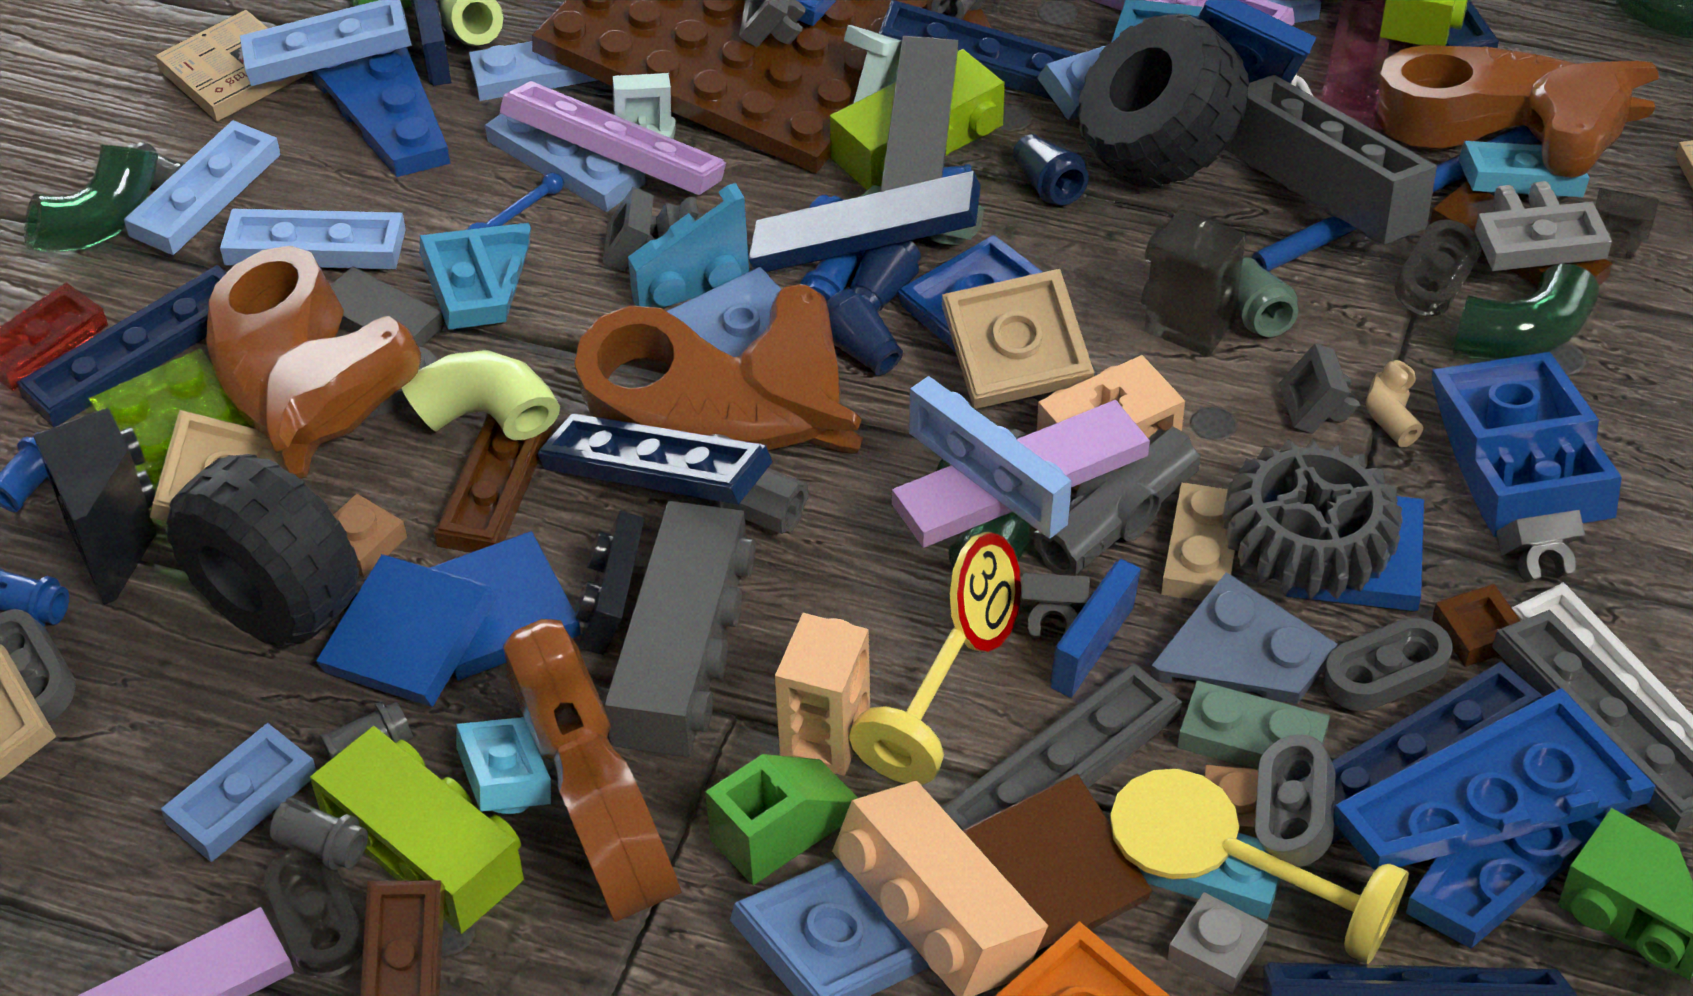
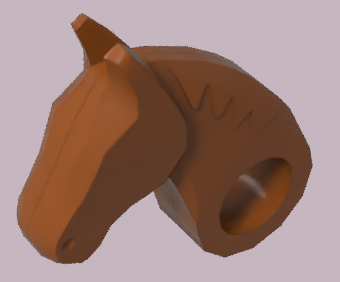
M1420 45L1402 49L1384 60L1380 74L1378 124L1389 137L1408 145L1441 149L1463 145L1464 141H1476L1505 128L1525 125L1542 142V158L1548 172L1553 175L1574 178L1583 176L1590 171L1601 154L1619 139L1626 122L1647 118L1654 112V101L1632 97V91L1634 88L1658 80L1659 74L1653 62L1645 61L1575 64L1547 56L1486 46Z
M290 245L262 250L235 264L215 285L209 299L206 341L216 377L235 409L249 425L270 438L275 452L282 451L284 463L289 473L304 479L307 478L312 456L321 443L352 433L382 402L416 376L421 364V351L410 330L390 316L374 320L357 332L335 337L339 330L344 310L312 252Z
M802 284L786 286L777 292L770 309L769 325L737 357L717 349L701 338L683 321L664 309L656 307L627 306L600 316L580 337L574 365L583 400L592 417L708 436L720 434L733 440L766 445L768 450L807 441L837 452L856 454L862 445L864 438L852 431L858 430L862 419L855 412L840 404L839 373L828 306L824 296L810 286ZM652 358L663 361L670 366L669 371L661 379L645 387L626 388L615 385L608 380L610 375L620 365L633 359Z
M540 619L515 630L503 644L507 664V677L540 755L554 763L558 776L559 792L614 922L682 893L671 862L627 762L613 749L607 738L611 723L578 646L560 620Z

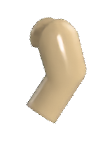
M1394 360L1386 364L1383 373L1378 372L1374 376L1365 404L1370 416L1399 447L1403 448L1410 446L1421 436L1423 425L1405 407L1410 395L1408 389L1416 381L1415 372L1404 362Z

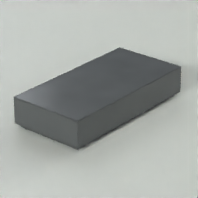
M353 266L331 284L344 310L339 327L350 333L357 332L374 320L390 316L405 325L412 333L418 346L422 347L444 327L441 311Z

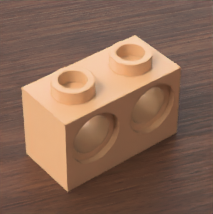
M802 613L775 674L780 756L820 759L833 773L845 776L855 752L849 740L851 728L857 717L870 708L869 629L854 626L841 619H826Z

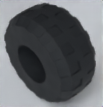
M1187 14L1153 16L1143 19L1142 23L1130 26L1119 33L1120 36L1111 44L1108 43L1099 53V58L1093 66H1090L1084 78L1085 85L1083 91H1080L1078 111L1081 136L1097 158L1124 180L1147 187L1186 180L1194 176L1195 172L1203 167L1207 168L1218 159L1219 153L1226 146L1228 147L1236 136L1235 131L1239 123L1243 122L1249 87L1248 73L1245 71L1243 60L1230 43L1205 21Z
M253 454L220 457L198 473L172 498L166 521L168 525L166 535L179 566L183 568L189 577V581L197 591L202 593L215 610L234 623V626L245 633L255 636L259 641L267 644L276 643L278 646L305 643L335 620L355 596L359 568L356 566L358 558L354 547L351 546L347 538V532L340 521H337L330 512L326 503L318 495H315L305 485V482L293 473H289L281 468L278 463L268 458H258L257 455Z

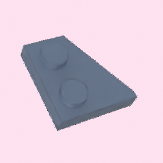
M1226 572L1151 666V677L1159 682L1170 684L1172 683V677L1198 680L1244 693H1258L1270 700L1298 704L1326 668L1328 656L1338 644Z

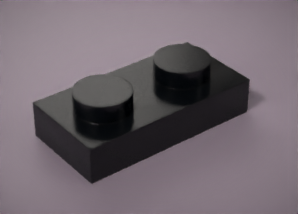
M620 510L610 533L598 531L587 562V568L597 571L595 581L585 582L575 612L576 619L585 621L579 648L604 655L622 619L644 517Z

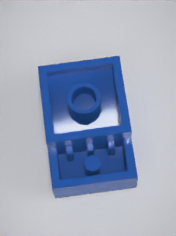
M1551 352L1432 369L1431 380L1451 447L1480 514L1493 537H1497L1496 531L1516 519L1575 510H1580L1582 523L1616 518L1622 476L1596 441L1599 419Z

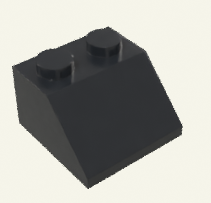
M107 407L33 435L63 519L104 605L117 600L157 534L149 511L153 506L156 495L146 471L136 472L135 466L145 463L143 452L132 428L128 427L120 431Z

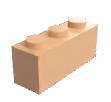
M917 780L851 801L832 852L955 996H975L1010 983L1032 963L1048 925Z

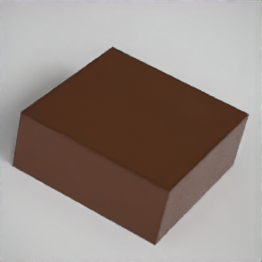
M1495 584L1436 602L1432 620L1440 625L1450 636L1452 649L1464 667L1500 656L1492 648L1497 630L1520 622V619Z

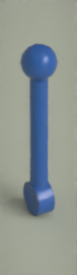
M553 172L546 174L542 178L540 186L488 222L474 223L467 230L504 225L545 195L559 193L563 189L564 184L562 177Z

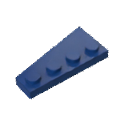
M407 47L396 49L387 54H376L341 63L332 68L310 71L314 83L324 94L329 92L337 102L339 112L348 122H355L361 129L365 142L396 177L451 164L448 146Z
M1560 688L1336 804L1334 824L1375 871L1383 864L1402 867L1608 814L1611 808L1620 811L1650 803L1656 786L1563 688Z
M1638 806L1620 810L1618 812L1628 816ZM1607 814L1437 857L1410 896L1406 914L1472 949L1574 862Z

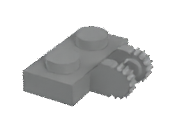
M1546 181L1533 182L1531 184V188H1529L1530 208L1524 209L1513 186L1505 185L1498 186L1496 192H1494L1495 212L1478 214L1475 233L1492 271L1607 259L1612 240L1593 201L1560 205L1554 191L1551 190V185Z

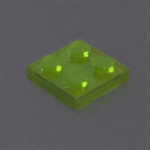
M197 349L89 398L93 412L109 408L120 431L128 427L132 428L145 458V463L135 466L136 472L145 470L152 485L160 481L179 410L254 428L235 409L218 381L213 365L201 349Z

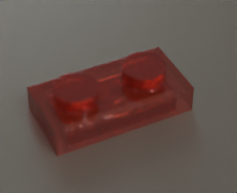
M66 282L1 325L0 382L14 391L18 388L17 381L76 348L108 327L103 308Z

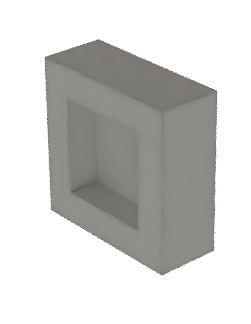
M1203 892L1170 943L1168 961L1233 994L1264 944L1269 924Z

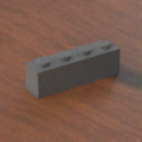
M1276 75L1249 83L1243 122L1239 123L1235 131L1236 136L1230 145L1225 147V150L1247 162L1249 167L1262 171L1284 184L1289 191L1300 194L1324 208L1329 215L1341 218L1361 230L1373 241L1385 245L1427 228L1437 165Z
M668 501L605 702V711L611 723L609 731L611 746L690 757L697 731L707 732L713 709V693L709 691L712 678L721 679L726 667L728 642L723 637L726 627H736L740 616L742 590L737 587L740 577H750L754 566L756 543L755 539L746 538L744 511Z

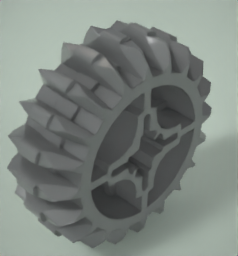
M1314 438L1306 448H1299L1289 439L1280 448V452L1271 447L1264 446L1257 459L1246 458L1244 465L1239 469V474L1234 475L1233 481L1229 483L1222 515L1224 528L1227 530L1228 548L1239 551L1240 568L1258 567L1259 584L1271 579L1280 581L1283 594H1286L1293 586L1304 588L1310 600L1319 592V589H1326L1336 599L1345 591L1346 586L1361 592L1364 585L1369 582V578L1379 579L1381 573L1386 569L1391 556L1395 555L1400 540L1399 532L1403 522L1401 515L1402 507L1397 505V487L1385 484L1384 469H1366L1364 453L1352 458L1343 455L1340 443L1332 450L1319 448Z

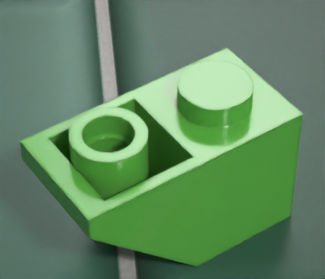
M762 754L705 791L710 840L754 886L840 828L851 801L858 797L820 759Z
M1611 808L1570 866L1558 906L1573 914L1586 927L1605 932L1640 952L1653 965L1670 969L1690 981L1693 977V881L1680 848L1672 840Z

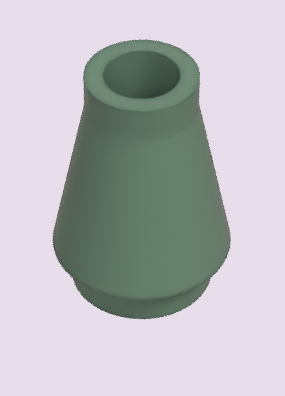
M1252 258L1238 259L1228 268L1226 280L1233 290L1243 323L1248 330L1265 337H1275L1285 333L1293 326L1298 317V298L1292 287L1260 267L1256 260Z

